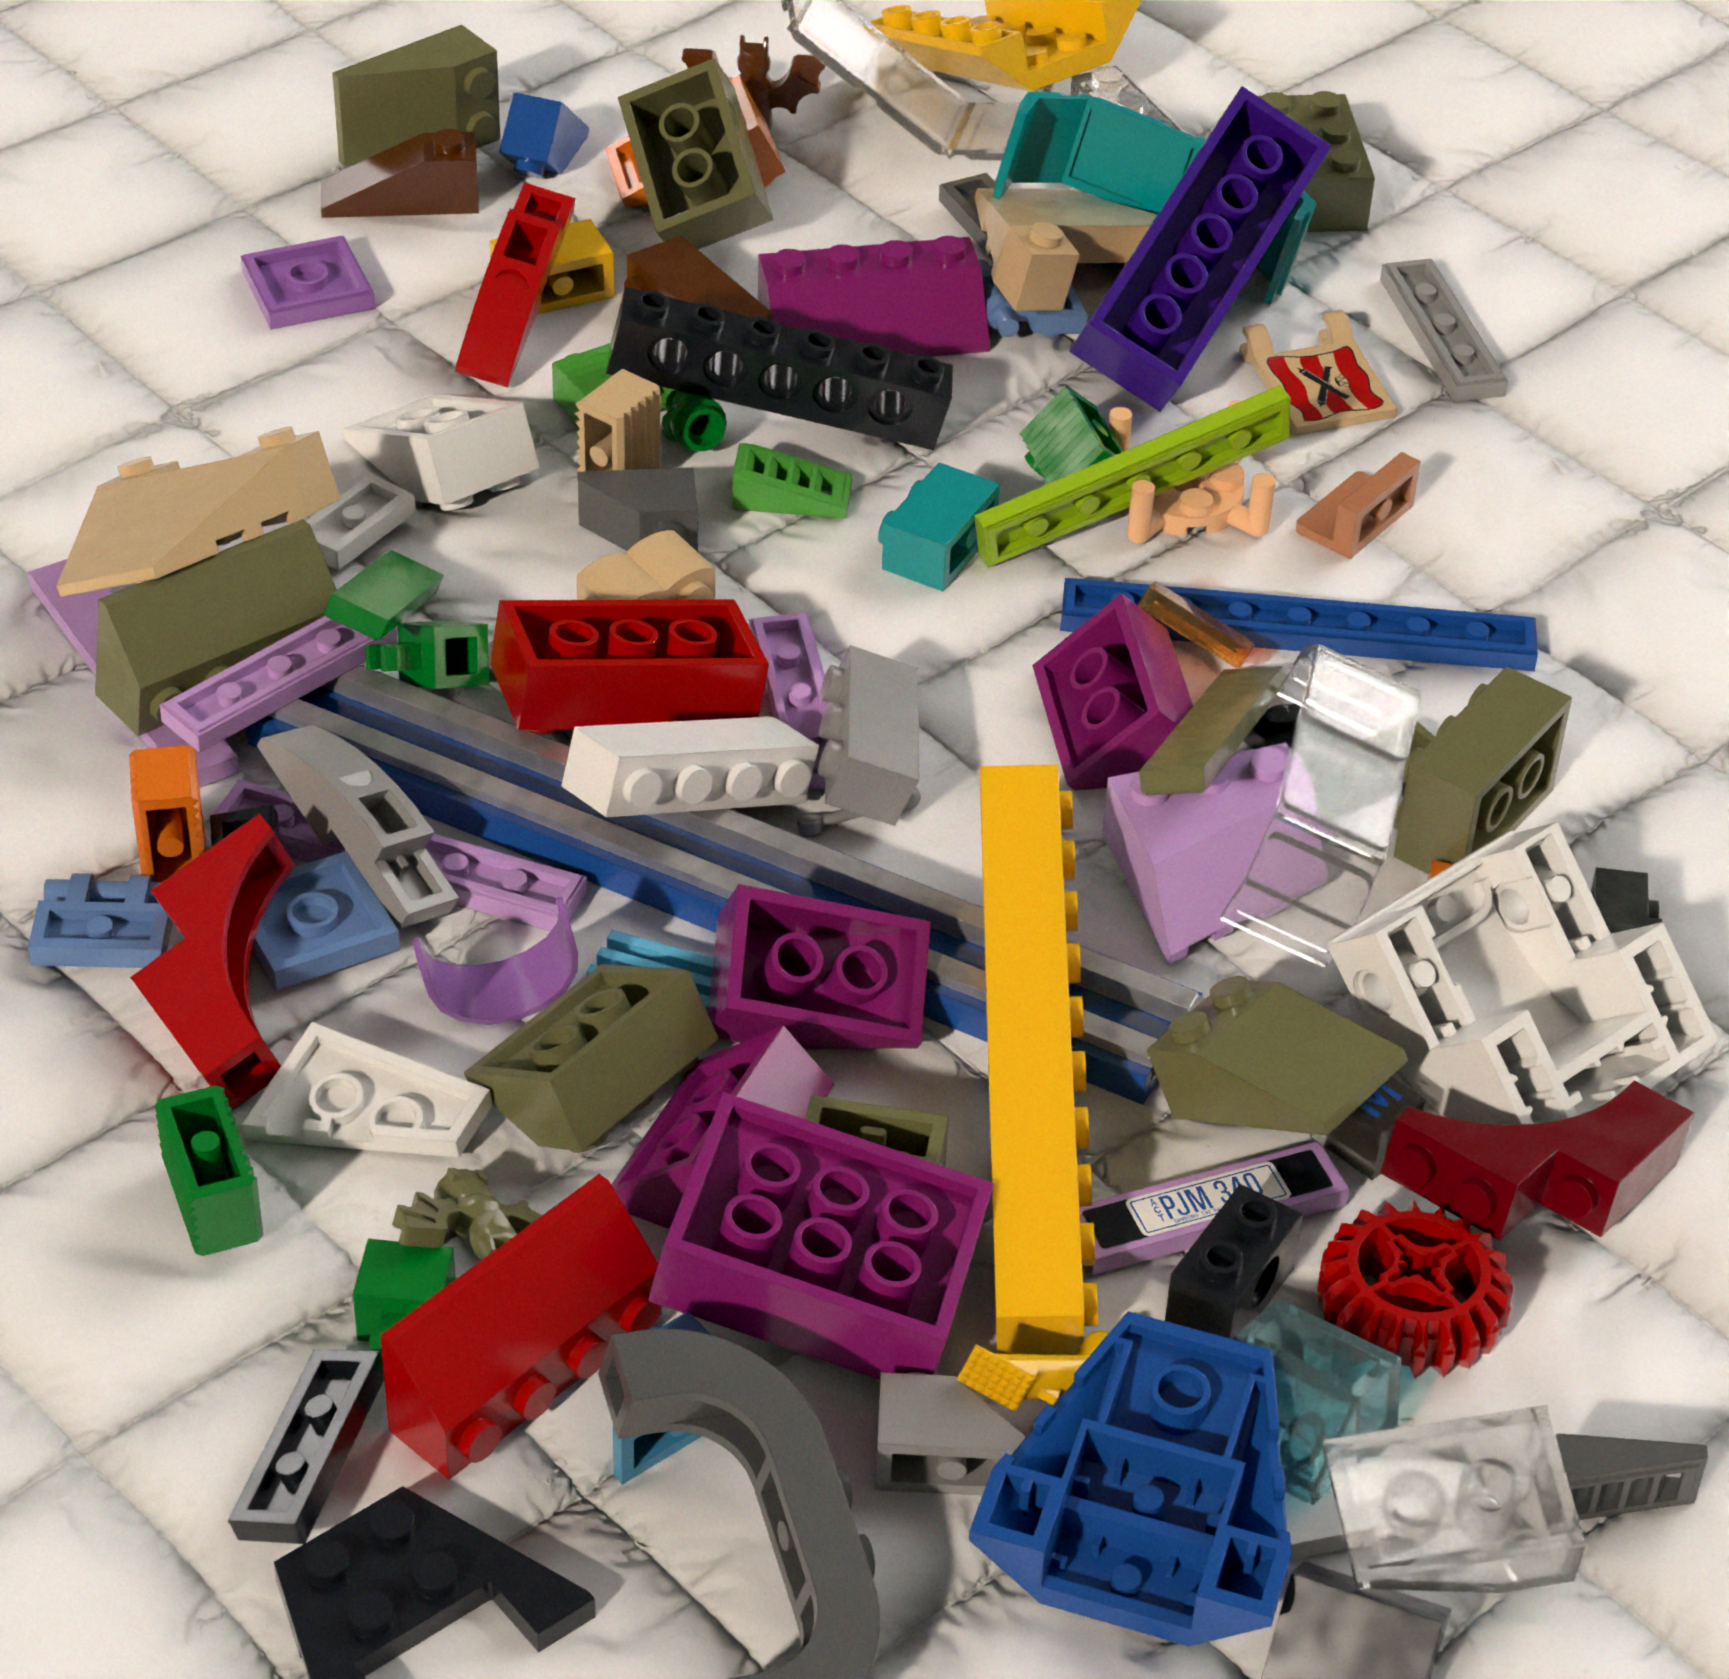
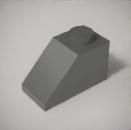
M693 468L577 472L578 518L580 526L626 551L649 535L660 531L673 530L698 552V506Z

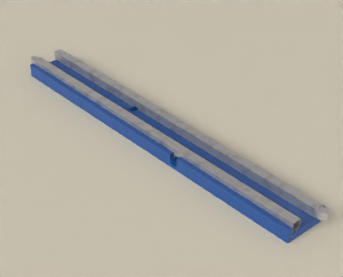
M362 665L356 666L246 727L248 745L258 748L257 744L263 737L304 726L315 725L350 743L375 762L400 787L422 815L551 867L586 876L588 882L715 933L717 931L718 914L738 884L931 921L923 1017L987 1042L983 907L731 809L605 817L561 786L570 746L529 730H518L516 725L378 671L366 669ZM1080 946L1081 983L1069 984V997L1082 996L1083 1037L1071 1038L1072 1051H1085L1087 1083L1143 1105L1159 1082L1147 1049L1169 1031L1168 1026L1174 1019L1191 1012L1206 998L1202 997L1203 993Z

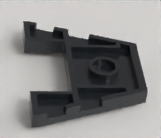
M404 1486L274 1561L278 1589L299 1656L303 1659L308 1679H366L365 1676L490 1600L497 1604L538 1652L596 1617L595 1598L589 1591Z

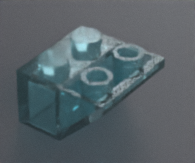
M1279 1298L1234 1337L1233 1340L1273 1350L1280 1424L1279 1447L1281 1468L1284 1470L1286 1492L1313 1506L1398 1426L1401 1357Z

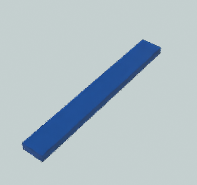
M1065 578L1060 631L1074 632L1122 593L1166 627L1172 641L1504 669L1507 666L1514 670L1535 671L1538 657L1536 618L1077 578Z

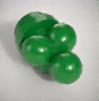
M673 390L669 393L665 402L667 413L663 416L661 422L664 436L672 442H678L682 447L690 451H707L716 447L724 438L727 425L726 414L719 403L710 397Z

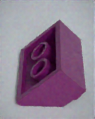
M1122 593L1032 665L1066 784L1075 791L1107 788L1108 777L1139 772L1193 707L1168 629Z
M784 1025L698 1060L697 1064L689 1070L621 1169L612 1186L630 1215L670 1229L723 1092L805 1119L810 1096L827 1097L835 1084Z

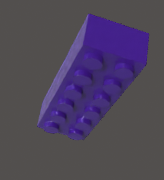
M1241 86L1069 352L1161 412L1186 379L1332 145Z

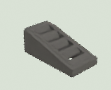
M1556 1434L1545 1476L1547 1519L1550 1522H1570L1695 1503L1708 1460L1707 1445ZM1681 1473L1680 1478L1666 1477V1475Z

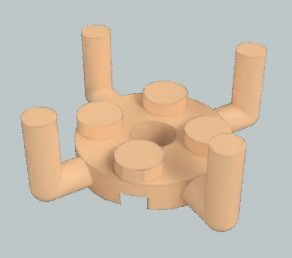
M1232 401L1228 404V407L1241 401ZM1115 407L1110 410L1108 426L1124 452L1129 449L1132 412L1125 407ZM1242 459L1154 496L1155 486L1152 482L1147 480L1135 481L1131 488L1127 536L1132 543L1143 544L1158 531L1187 536L1188 527L1207 526L1206 534L1222 531L1231 525L1254 537H1262L1267 534L1270 527L1276 480L1267 473H1259L1253 476L1249 509L1242 506L1245 489V471L1238 464Z

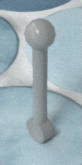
M916 787L905 809H913L919 804L921 795ZM844 809L822 815L815 813L805 814L797 819L798 831L801 835H816L823 831V827L862 817V815Z

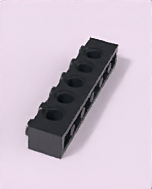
M628 287L624 289L613 330L606 374L614 375L621 369H624L661 387L702 395L716 400L934 450L952 399L953 365L940 362L933 357L905 354L885 349L876 343H859L831 336L821 330L796 328L776 323L767 317H750L721 310L717 306L708 303L696 304L666 297L657 291H641Z

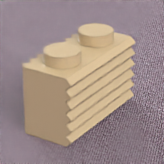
M621 369L575 403L579 409L575 413L579 418L576 422L579 430L576 433L580 437L576 441L580 446L576 450L580 455L577 459L580 467L577 468L578 472L661 469L660 407L662 399L659 385Z

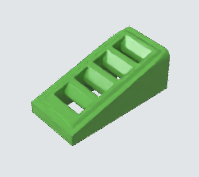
M739 443L733 470L732 509L844 519L847 517L852 474L762 446ZM821 490L832 491L831 495L822 493Z

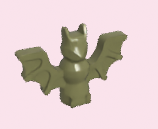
M448 1168L446 1175L438 1182L434 1190V1199L422 1192H415L411 1207L397 1205L392 1226L401 1229L399 1244L428 1248L442 1247L446 1232L454 1230L459 1239L466 1245L471 1246L474 1254L483 1260L542 1215L529 1208V1203L525 1200H520L518 1204L514 1205L501 1204L494 1196H491L487 1186L489 1178L483 1170L472 1171Z

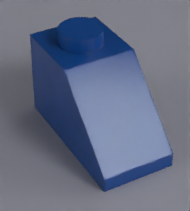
M514 92L499 153L514 165L513 171L534 178H543L544 171L562 175L586 141L590 128L563 102Z

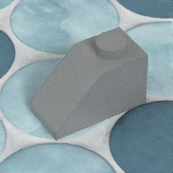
M881 1372L875 1490L982 1496L992 1468L1005 1453L1011 1455L1026 1436L969 1387L957 1381L956 1376L929 1375L922 1372L906 1374Z

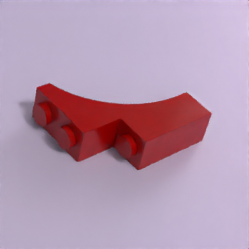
M260 813L150 890L184 939L130 977L209 1086L216 1085L224 1088L225 1097L228 1098L229 1107L232 1111L268 1086L281 1067L262 1039L254 1020L248 987L249 960L253 941L263 914L282 882L296 866Z

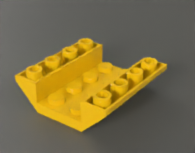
M985 0L987 15L971 19L968 16L947 18L942 17L940 11L937 10L915 12L911 10L910 5H896L882 10V17L864 23V28L867 35L913 67L1032 92L1111 62L1142 0Z

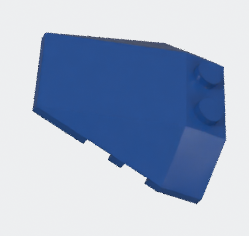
M1128 1311L1074 1373V1382L1053 1407L1047 1404L1035 1418L1033 1430L1011 1455L1005 1453L992 1468L969 1530V1541L1040 1604L1182 1645L1193 1646L1271 1627L1292 1555L1290 1532H1287L1284 1500L1286 1493L1284 1470L1281 1468L1280 1424L1273 1350Z

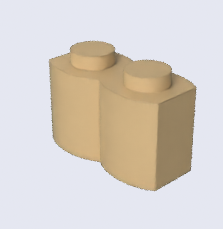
M673 530L660 531L649 535L637 542L626 553H614L604 556L589 564L576 576L577 600L715 599V568Z

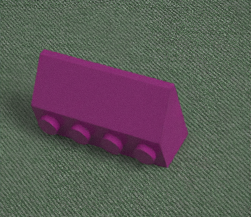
M942 236L935 240L910 242L890 240L883 244L862 246L840 244L826 249L801 251L783 249L776 253L758 254V301L773 313V321L776 323L805 330H821L831 336L859 343H876L885 349L914 356L925 355L933 357L989 352L990 340L982 270L970 237Z

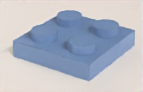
M347 851L297 866L291 871L269 902L259 923L252 949L276 991L398 951L400 950L397 927Z

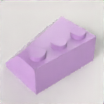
M1287 743L1234 753L1204 793L1146 795V793L1141 791L1139 772L1108 777L1102 834L1169 965L1187 956L1188 947L1208 936L1216 941L1233 932L1236 921L1255 911L1267 914L1326 882L1327 872L1311 787Z

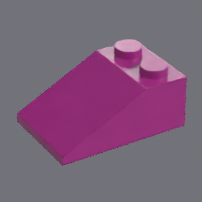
M738 884L718 914L708 1015L718 1038L741 1043L784 1025L803 1048L917 1049L922 1042L931 921Z

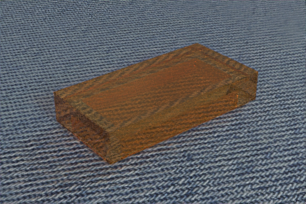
M1156 581L1147 588L1138 603L1145 612L1236 669L1237 667L1241 668L1256 645L1255 642Z

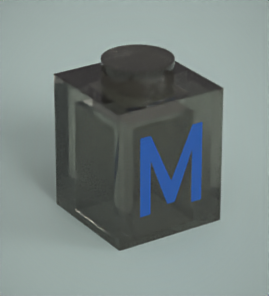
M1391 1076L1328 1136L1310 1134V1137L1319 1141L1325 1148L1373 1181L1380 1175L1396 1118L1409 1107L1423 1111L1425 1099Z

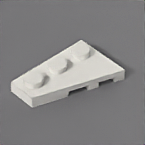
M311 1022L241 1126L245 1139L250 1141L460 1157L493 1106L490 1089Z

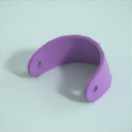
M562 896L556 898L558 920L547 937L527 951L502 961L480 965H452L432 958L423 948L419 937L412 939L428 996L440 1012L460 1022L492 1025L520 1020L545 1009L563 995L578 972V950Z

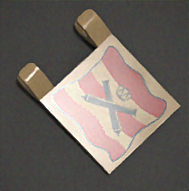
M1343 310L1324 312L1322 314V320L1325 322L1327 329L1319 331L1318 340L1321 344L1320 346L1274 353L1268 330L1264 324L1243 327L1242 333L1245 335L1247 343L1240 345L1239 355L1245 363L1253 365L1267 390L1281 385L1290 396V429L1294 436L1396 418L1397 408L1356 344L1348 317Z

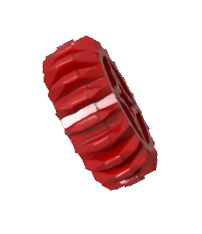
M1415 1200L1406 1211H1398L1386 1201L1378 1212V1216L1361 1209L1353 1224L1341 1223L1338 1232L1334 1235L1333 1241L1328 1243L1327 1249L1322 1254L1317 1292L1319 1293L1318 1301L1322 1302L1321 1310L1324 1314V1323L1335 1326L1338 1344L1356 1343L1359 1361L1372 1356L1381 1358L1385 1373L1396 1364L1409 1366L1415 1379L1424 1367L1431 1366L1442 1377H1445L1449 1369L1453 1367V1362L1470 1369L1474 1360L1478 1358L1479 1353L1490 1354L1492 1347L1497 1343L1498 1335H1501L1502 1329L1506 1328L1508 1324L1513 1285L1511 1284L1512 1276L1507 1273L1506 1254L1493 1250L1491 1233L1472 1234L1471 1223L1466 1218L1455 1222L1447 1219L1443 1205L1434 1214L1421 1212ZM1371 1274L1377 1280V1283L1368 1286L1364 1277ZM1460 1290L1466 1301L1460 1303L1453 1296V1293Z

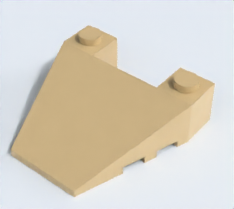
M977 188L974 197L981 230L986 231L988 236L985 246L987 256L993 258L994 264L991 270L993 283L1015 311L1063 310L1077 263H1118L1123 268L1157 216V214L1070 189L1008 188L1003 196L998 199L993 197L995 188Z
M291 426L276 429L258 436L260 446L238 457L181 469L178 460L154 465L151 456L135 459L117 466L120 476L97 486L56 585L60 597L160 578L218 554L217 546L226 545L242 537L243 541L252 540L264 535L262 528L264 526L284 522L293 523L339 501L340 496L319 431L295 436Z

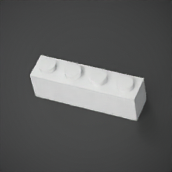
M773 716L575 726L561 786L605 817L801 804L806 802L819 745Z

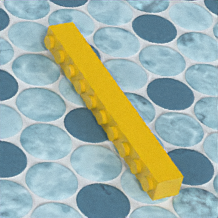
M1058 764L980 766L991 1181L994 1183L992 1190L996 1350L997 1354L1076 1355L1084 1340V1327L1098 1326L1097 1283H1083L1082 1266H1095L1094 1223H1080L1079 1207L1092 1206L1091 1164H1077L1076 1150L1089 1149L1088 1107H1074V1093L1086 1092L1085 1051H1072L1071 1038L1083 1037L1082 996L1069 997V984L1081 983L1080 943H1067L1066 931H1078L1077 891H1064V880H1075L1074 840H1062L1061 830L1073 829L1072 790L1059 791Z

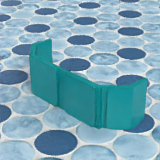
M1028 92L1018 107L996 177L993 197L1000 199L1012 183H1063L1101 199L1158 214L1206 139L1171 128L1164 122L1099 97H1091L1083 93L1081 95H1065L1060 92ZM1305 191L1299 197L1256 266L1270 281L1263 301L1271 305L1276 295H1282L1287 286L1317 204Z

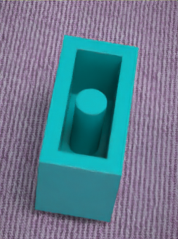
M939 462L922 481L917 480L913 484L907 498L895 511L891 510L884 516L878 532V541L883 544L882 569L943 592L978 552L974 515L999 505L1000 484Z

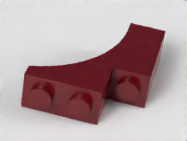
M1635 1080L1609 1102L1594 1110L1571 1118L1537 1124L1503 1125L1478 1123L1435 1115L1409 1107L1395 1120L1380 1174L1439 1207L1443 1205L1444 1210L1460 1219L1466 1218L1470 1221L1471 1225L1485 1233H1491V1236L1499 1241L1539 1204L1601 1238L1676 1166L1695 1112Z

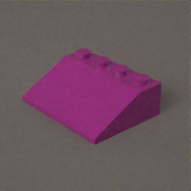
M723 1092L665 1240L648 1301L682 1313L689 1311L694 1317L881 1380V1372L904 1374L922 1372L934 1375L948 1338L994 1183Z

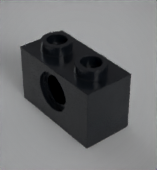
M1239 1184L1171 1273L1165 1321L1241 1342L1294 1269L1303 1213Z

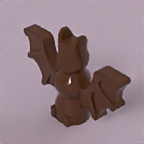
M741 35L739 55L737 57V66L740 71L739 76L770 130L772 128L773 108H785L791 114H796L797 105L804 96L820 92L821 82L819 81V75L825 69L826 57L796 55L793 57L787 73L781 79L772 81L767 74L771 65L769 38L764 37L763 43L746 42L745 36ZM683 49L682 61L686 64L687 68L713 58L719 64L716 52L713 50Z

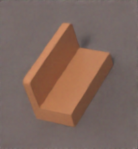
M1401 452L1373 476L1356 471L1297 520L1296 532L1349 559L1353 558L1413 507L1421 461Z

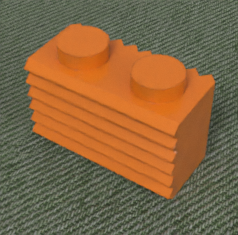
M189 745L136 749L129 754L131 802L141 875H152L153 882H163L174 872L206 851L195 749Z

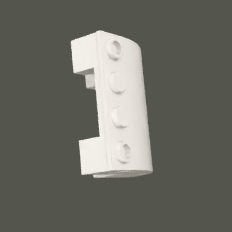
M1558 822L1514 833L1512 830L1502 834L1326 941L1341 976L1370 1031L1405 1049L1409 1061L1399 1069L1400 1073L1444 1117L1503 1125L1537 1124L1575 1117L1609 1102L1634 1080L1648 1088H1652L1719 1042L1664 923L1661 922L1610 934Z

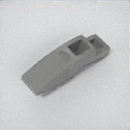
M315 725L304 726L260 739L257 744L258 749L321 843L324 844L339 839L398 929L451 912L459 897L425 848L435 833L400 787L375 762L350 743Z

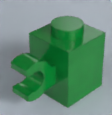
M455 620L400 623L397 626L398 643L365 645L366 669H381L384 672L399 671V680L416 687L442 689L489 685L488 624Z
M368 1238L353 1291L357 1341L369 1342L370 1351H379L382 1357L380 1335L458 1278L455 1276L454 1247L428 1248L404 1246L399 1244V1241Z

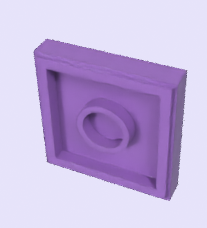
M336 236L240 256L242 273L271 330L375 309L374 292L344 236Z

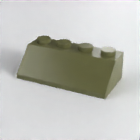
M301 519L252 540L222 550L218 554L160 578L143 581L98 599L95 695L137 736L143 735L165 725L161 721L160 704L326 615L324 611L330 596L337 589L311 525L304 519Z

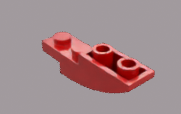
M525 182L523 183L514 208H509L491 255L463 339L455 372L506 388L509 387L540 308L542 291L574 213L576 198Z

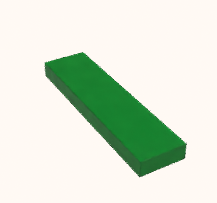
M390 550L333 592L324 614H326V617L376 641L378 639L381 640L437 593L444 574Z

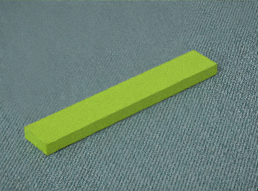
M1278 385L974 515L979 557L987 568L1124 510L1130 507L1131 488L1135 481L1147 480L1152 482L1155 486L1154 496L1290 438V396L1281 385Z

